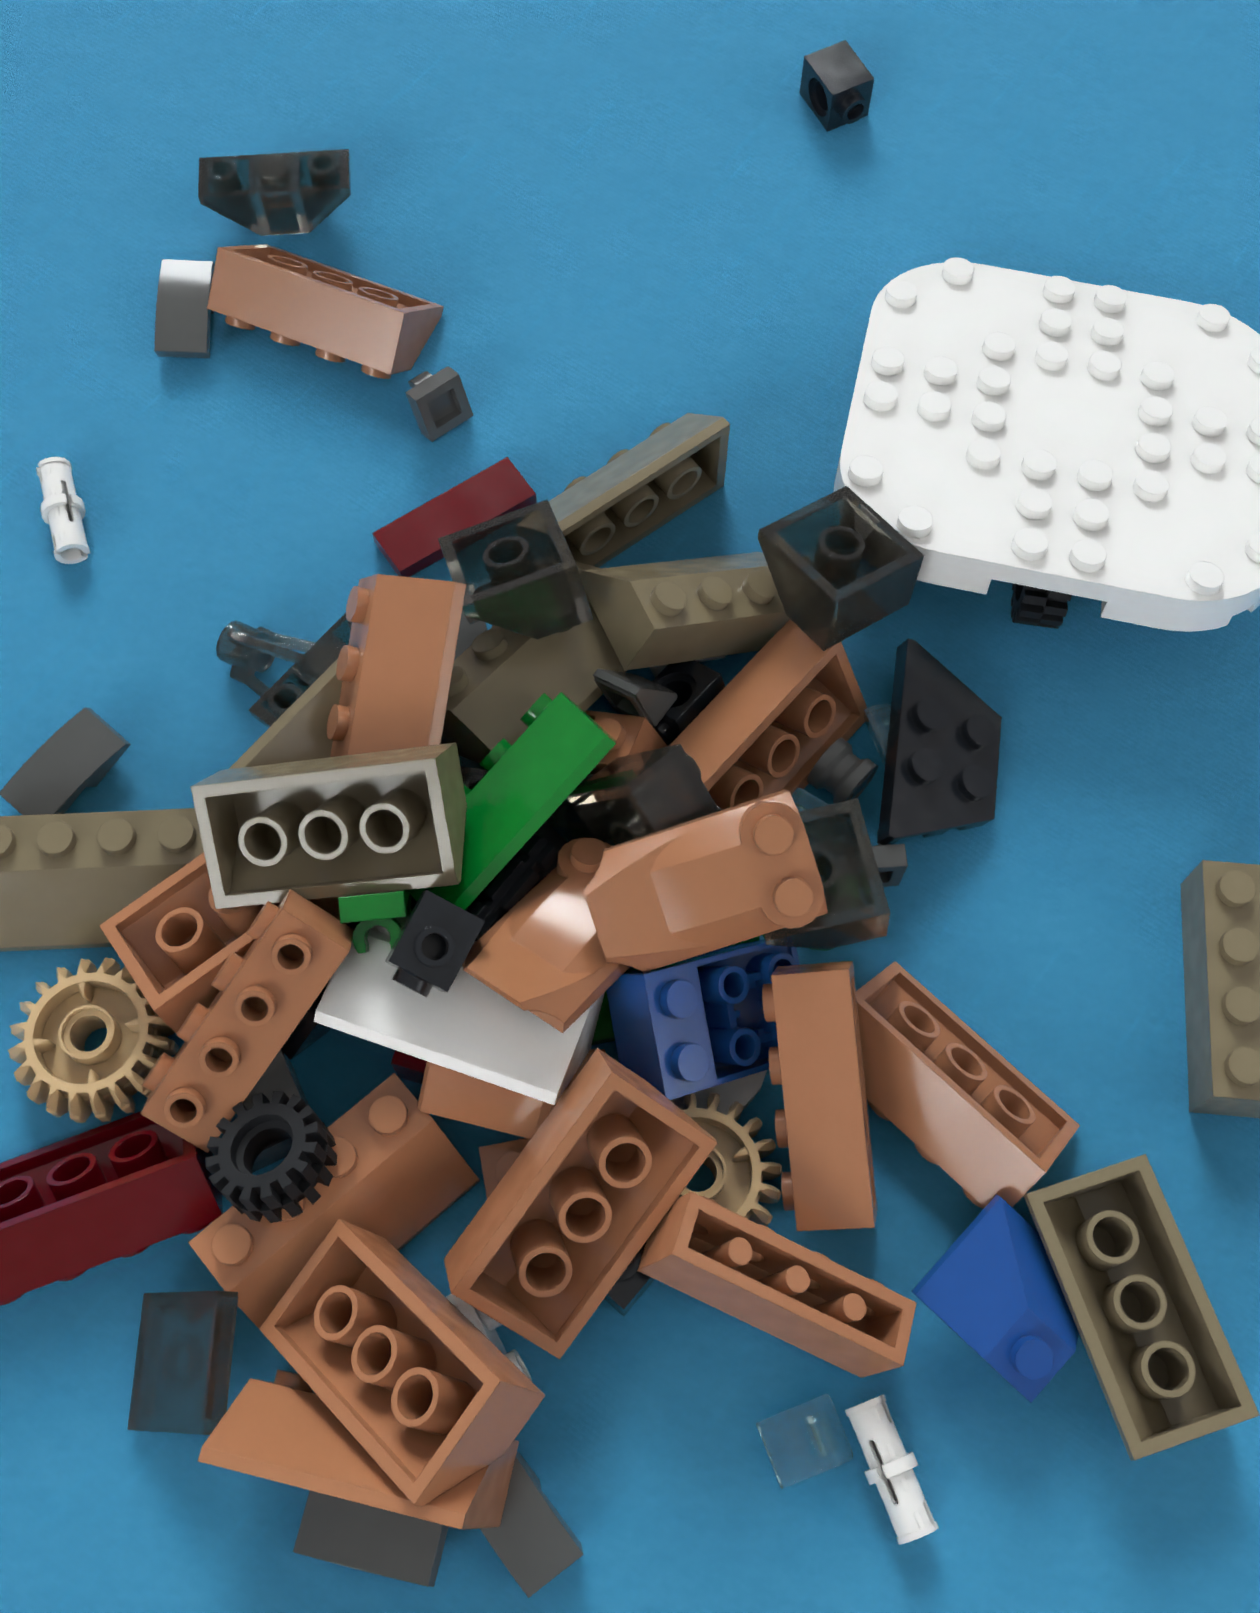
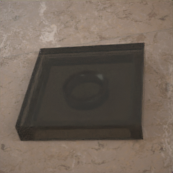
M238 1292L144 1293L127 1430L210 1435L227 1412Z

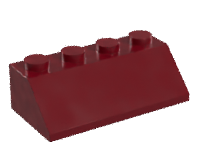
M140 1111L0 1163V1305L9 1304L20 1298L24 1293L55 1281L72 1280L83 1274L87 1269L118 1257L135 1256L143 1252L150 1245L181 1233H195L208 1226L223 1214L222 1193L211 1182L209 1177L212 1174L206 1168L205 1158L213 1156V1153L210 1150L208 1153L143 1116L140 1114Z

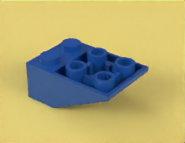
M785 935L723 947L645 973L630 967L606 990L619 1063L648 1081L669 1100L768 1070L769 1047L778 1046L776 1022L765 1021L762 987L763 984H772L771 975L778 966L800 965L795 935Z

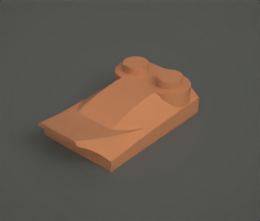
M786 789L603 849L604 853L599 868L592 880L583 889L606 963L630 966L643 973L782 928H800L812 922L816 917L828 913L823 884L803 821L790 791Z
M578 838L564 844L558 853L557 867L471 947L462 964V967H464L462 970L522 1010L530 1011L561 1033H564L630 968V966L606 963L583 893V889L592 880L599 868L604 853L603 849L612 847L608 843L595 838Z

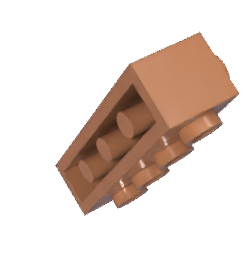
M291 889L278 907L267 901L246 933L255 939L243 958L234 952L230 954L211 986L220 990L208 1008L200 1003L194 1006L176 1035L185 1042L174 1057L163 1052L145 1078L142 1086L151 1092L140 1114L208 1153L207 1145L210 1136L218 1138L222 1133L216 1125L223 1117L228 1121L233 1118L235 1112L232 1108L238 1103L245 1101L350 952L355 929L345 923H340L339 919Z
M853 961L778 966L771 975L772 984H763L762 1001L765 1021L776 1022L778 1046L769 1047V1071L772 1085H782L784 1109H777L775 1111V1131L778 1148L789 1149L791 1172H782L781 1177L784 1210H795L797 1231L875 1228L878 1208Z
M692 1191L677 1198L646 1241L637 1271L860 1378L904 1366L917 1302L886 1288L878 1281L866 1278L832 1261L821 1253L811 1251L777 1234L764 1225L757 1224L720 1206L710 1198L700 1196Z

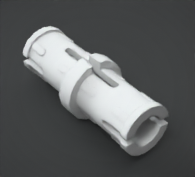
M49 457L41 460L38 463V467H36L44 499L40 505L41 516L50 527L55 559L64 564H76L86 560L88 554H90L82 522L86 513L82 498L76 495L70 461L62 457Z
M883 1394L846 1409L845 1413L847 1417L849 1416L870 1468L864 1471L869 1485L876 1484L897 1535V1542L901 1545L926 1536L939 1529L937 1521H934L913 1470L914 1467L918 1466L916 1457L913 1452L906 1453L885 1402L887 1400Z

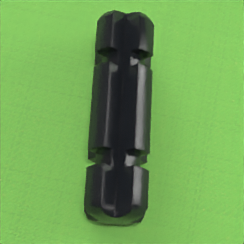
M537 833L534 834L517 853L519 858L513 857L481 896L483 902L477 901L469 910V913L485 921L476 938L477 940L531 890L540 879L538 873L543 874L558 857V849L544 836Z

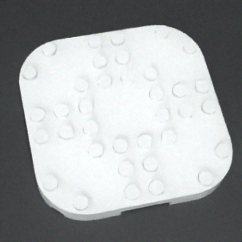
M958 257L950 258L944 263L925 265L900 274L878 293L871 309L834 482L833 499L840 524L846 533L854 530L868 544L866 555L887 569L914 580L986 595L993 579L1102 601L1101 618L1163 630L1193 632L1227 626L1232 616L1245 610H1249L1252 613L1260 605V334L1248 325L1230 316L1226 308L1217 304L1200 305L1182 300L1122 290L1113 285L1099 286L1072 281L1063 276L1050 277L971 263L966 259Z

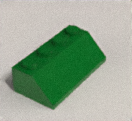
M560 692L554 700L543 693L520 719L528 727L527 730L513 745L503 738L479 764L488 773L472 790L463 783L467 807L461 882L458 885L410 889L412 897L417 902L421 893L428 890L465 910L616 745V740L563 692Z

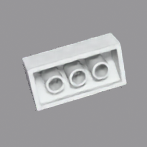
M409 916L395 919L404 927ZM374 926L370 929L368 933L369 952L358 954L352 941L350 952L331 977L318 1004L314 1017L315 1023L552 1105L557 1103L591 1049L605 992L564 1033H561L530 1011L522 1010L462 970L464 968L462 966L448 992H441L432 987L427 998L395 982L392 978L398 968L385 962L391 951L390 934L382 926Z

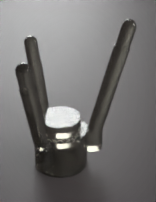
M237 620L230 622L223 629L216 647L219 660L232 665L230 677L246 684L281 715L290 705L254 676V673L256 671L260 673L265 672L272 665L275 657L304 665L307 661L306 655L293 650L329 658H335L338 654L337 649L334 647L278 634L262 626L256 629Z

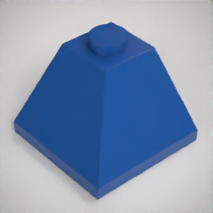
M996 1194L911 1292L1001 1377L1032 1403L1075 1353L1079 1332L1039 1233L1002 1197Z

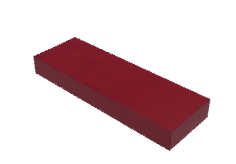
M506 457L378 529L372 535L375 544L397 575L410 577L536 505V493L510 459Z

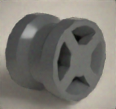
M841 737L816 762L807 777V782L816 789L825 788L832 794L833 803L842 810H845L868 786L879 766L869 758L859 759L853 754L852 745Z

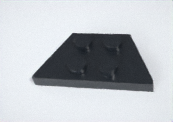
M909 638L897 647L877 840V843L882 845L894 844L901 839L922 835L923 838L940 835L955 828L965 830L980 827L995 818L1002 717L918 642Z

